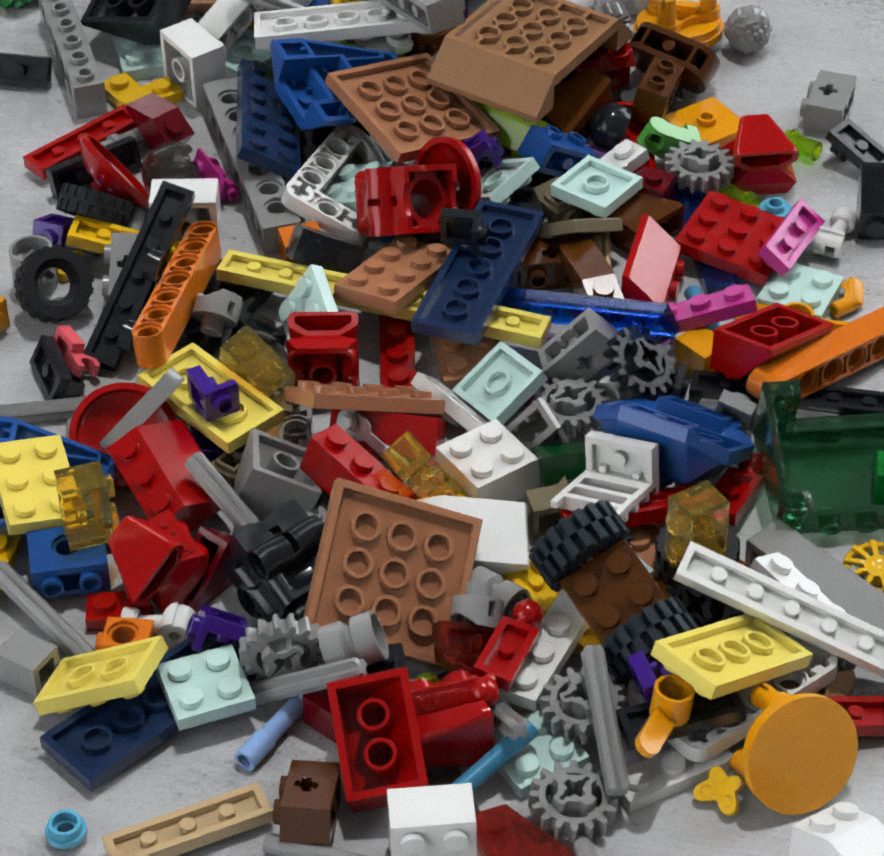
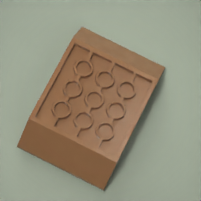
M488 0L467 17L465 23L456 26L445 35L427 76V83L444 91H450L467 97L471 101H478L494 107L496 110L505 111L519 116L526 121L537 123L553 109L555 85L599 46L607 50L618 51L632 38V31L618 18L566 0Z

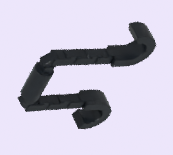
M156 249L149 251L142 268V278L156 284L158 283L161 275H157L161 261L165 260L167 255L165 252ZM128 319L124 323L117 341L118 349L133 353L132 328L136 320Z

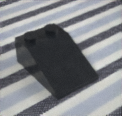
M91 0L80 22L83 26L144 45H161L160 30L181 22L191 0Z

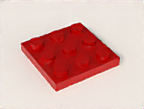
M710 190L675 238V241L681 246L682 255L764 287L774 269L770 268L757 253L784 217L773 215L760 210L754 205L742 203L729 198L726 194Z

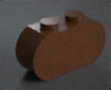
M651 22L641 23L629 42L633 49L635 67L646 73L655 56L661 59H670L676 64L684 66L680 80L681 88L695 94H701L706 90L720 67L719 58L705 44Z

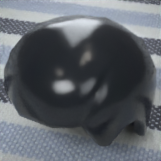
M612 102L601 106L593 115L590 123L592 142L602 149L612 150L621 142L630 122L632 110Z

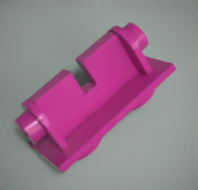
M198 148L195 158L190 164V178H218L220 202H234L240 197L239 186L230 178H227L228 175L216 158L207 157L203 150Z

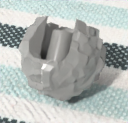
M754 5L734 9L733 13L729 15L724 23V35L732 48L744 54H754L768 44L772 25L767 12L761 7H755Z

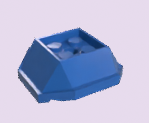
M673 395L658 396L656 401L636 398L598 404L593 419L600 421L604 433L658 443L659 474L686 484L713 477L733 464L751 460L755 447L750 437L741 431L742 425L737 417Z

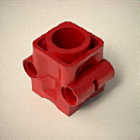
M456 164L365 169V171H359L355 176L358 232L362 237L440 233L442 207L458 209L456 203Z

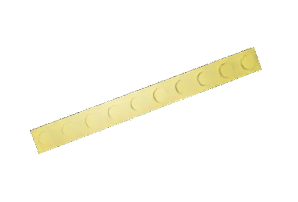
M229 249L216 268L217 280L289 295L296 286L298 279L303 276L309 266ZM323 269L336 305L363 312L411 321L427 293V290H425L398 313L391 314L334 297V284L347 274ZM499 306L483 337L541 348L551 329V316Z

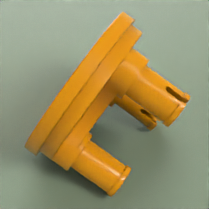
M648 0V7L638 14L633 25V35L641 23L651 22L703 43L709 48L717 44L724 35V23L720 16V5L717 4V0H699V2Z
M761 683L762 688L760 685H756L751 691L750 701L752 705L763 712L752 724L746 736L743 749L737 750L730 757L729 768L736 775L744 779L747 787L750 788L751 792L761 803L778 813L800 815L821 808L842 790L854 769L858 753V737L852 718L841 705L826 696L814 693L791 695L787 692H778L767 683Z

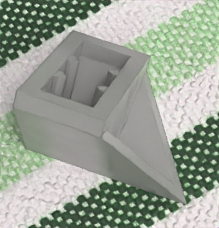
M542 397L537 398L505 427L531 452V447L554 443H570L561 425Z

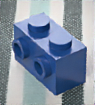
M531 125L517 151L522 158L534 157L540 167L536 172L555 177H561L587 155L598 158V155L585 144L587 140L583 136L573 131H570L569 134L563 133L551 125H547L545 128Z

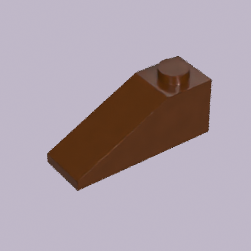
M588 239L560 245L559 252L581 311L584 312L589 307L608 322L623 318L625 299L614 271L593 240Z

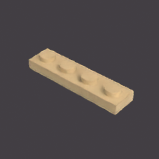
M255 782L102 836L103 847L107 856H178L273 822V809L259 783Z

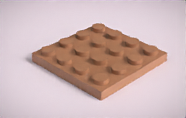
M429 53L330 72L325 80L328 88L397 164L415 160L422 146L435 137L450 136L464 142L484 129L490 138L495 136L498 139L501 132L474 101L427 83V76L434 62Z
M342 478L335 479L303 617H309L310 625L317 623L319 627L336 621L348 625L350 617L373 610L382 624L387 643H402L405 659L441 669L453 666L459 633L451 629L450 626L452 596L466 594V583L470 582L483 519Z

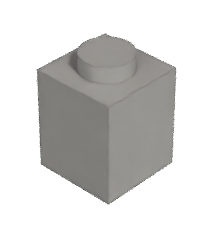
M18 629L8 641L0 645V681L37 697L60 663L57 645Z

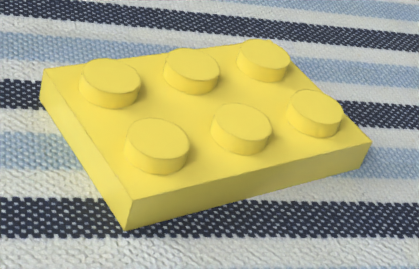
M60 435L0 442V504L9 536L24 534L27 531L84 524V511Z
M162 635L65 657L56 667L33 704L41 716L54 712L64 714L76 707L85 705L96 707L108 700L121 697L124 699L134 698L144 691L145 685L153 672L159 667V663L168 650V646Z

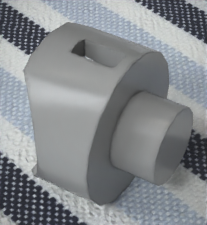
M225 289L207 295L199 292L192 312V316L201 322L199 331L208 336L222 337L224 329L236 328L243 300L239 295Z
M467 582L466 594L452 596L451 629L455 630L457 625H461L470 633L475 634L485 627L493 629L497 627L503 616L504 601L491 597L492 584Z

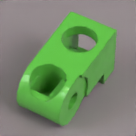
M652 117L637 137V142L640 146L646 148L648 153L656 155L661 159H665V154L669 153L671 146L678 148L681 141L689 145L691 139H695L696 142H702L697 127L686 124L683 128L671 124L660 117Z

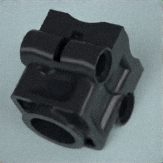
M296 498L279 506L267 519L256 523H249L232 532L229 542L231 556L224 561L222 569L236 587L237 596L243 609L251 617H257L261 614L267 623L272 621L273 614H278L280 619H286L289 613H294L296 621H299L304 616L324 522L316 515L309 516Z

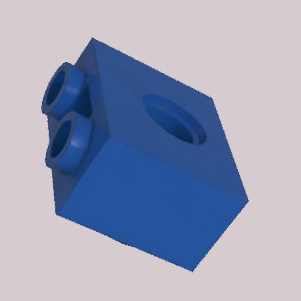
M102 521L27 531L33 589L43 599L111 590Z

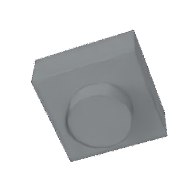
M724 389L718 400L716 410L737 417L742 425L741 429L747 431L753 420L757 404L751 402L742 393H732Z

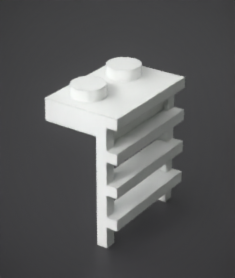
M591 430L585 435L586 470L550 501V508H561L570 511L580 508L582 510L588 503L593 502L595 504L598 500H603L604 502L607 500L623 522H626L629 519V512L636 513L639 510V502L647 503L650 492L656 494L660 491L658 443Z

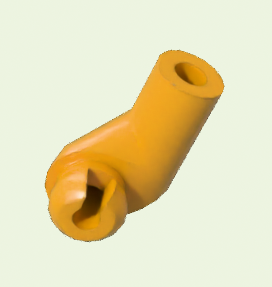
M851 277L841 283L840 288H844L842 293L844 297L829 305L830 312L834 318L838 319L863 306L865 287L858 278Z

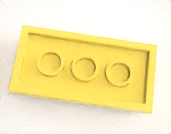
M193 342L173 353L166 364L157 368L145 369L137 374L138 384L151 389L173 367L185 380L166 399L167 403L175 414L228 454L246 444L252 428L267 432L285 421V412L282 407ZM200 365L207 376L213 377L217 384L235 380L239 386L240 410L207 422L189 398L186 370Z
M745 613L657 640L650 655L660 661L668 672L678 675L693 686L696 693L712 700L807 668L813 653L778 628Z

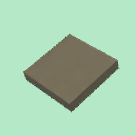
M620 217L570 219L545 223L535 239L582 235L584 237L623 231V224Z

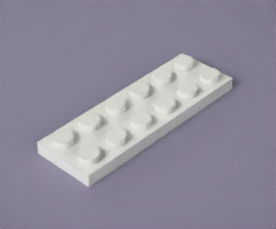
M377 0L254 12L255 48H263L267 51H271V41L278 39L301 38L338 44L343 40L356 39L358 41H368L379 36L399 38L408 33L429 35L428 32Z

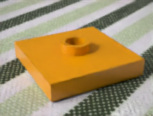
M714 96L669 113L664 118L667 122L683 128L686 124L697 127L702 142L708 140V145L711 146L719 143L720 148L736 138L740 120L736 114Z

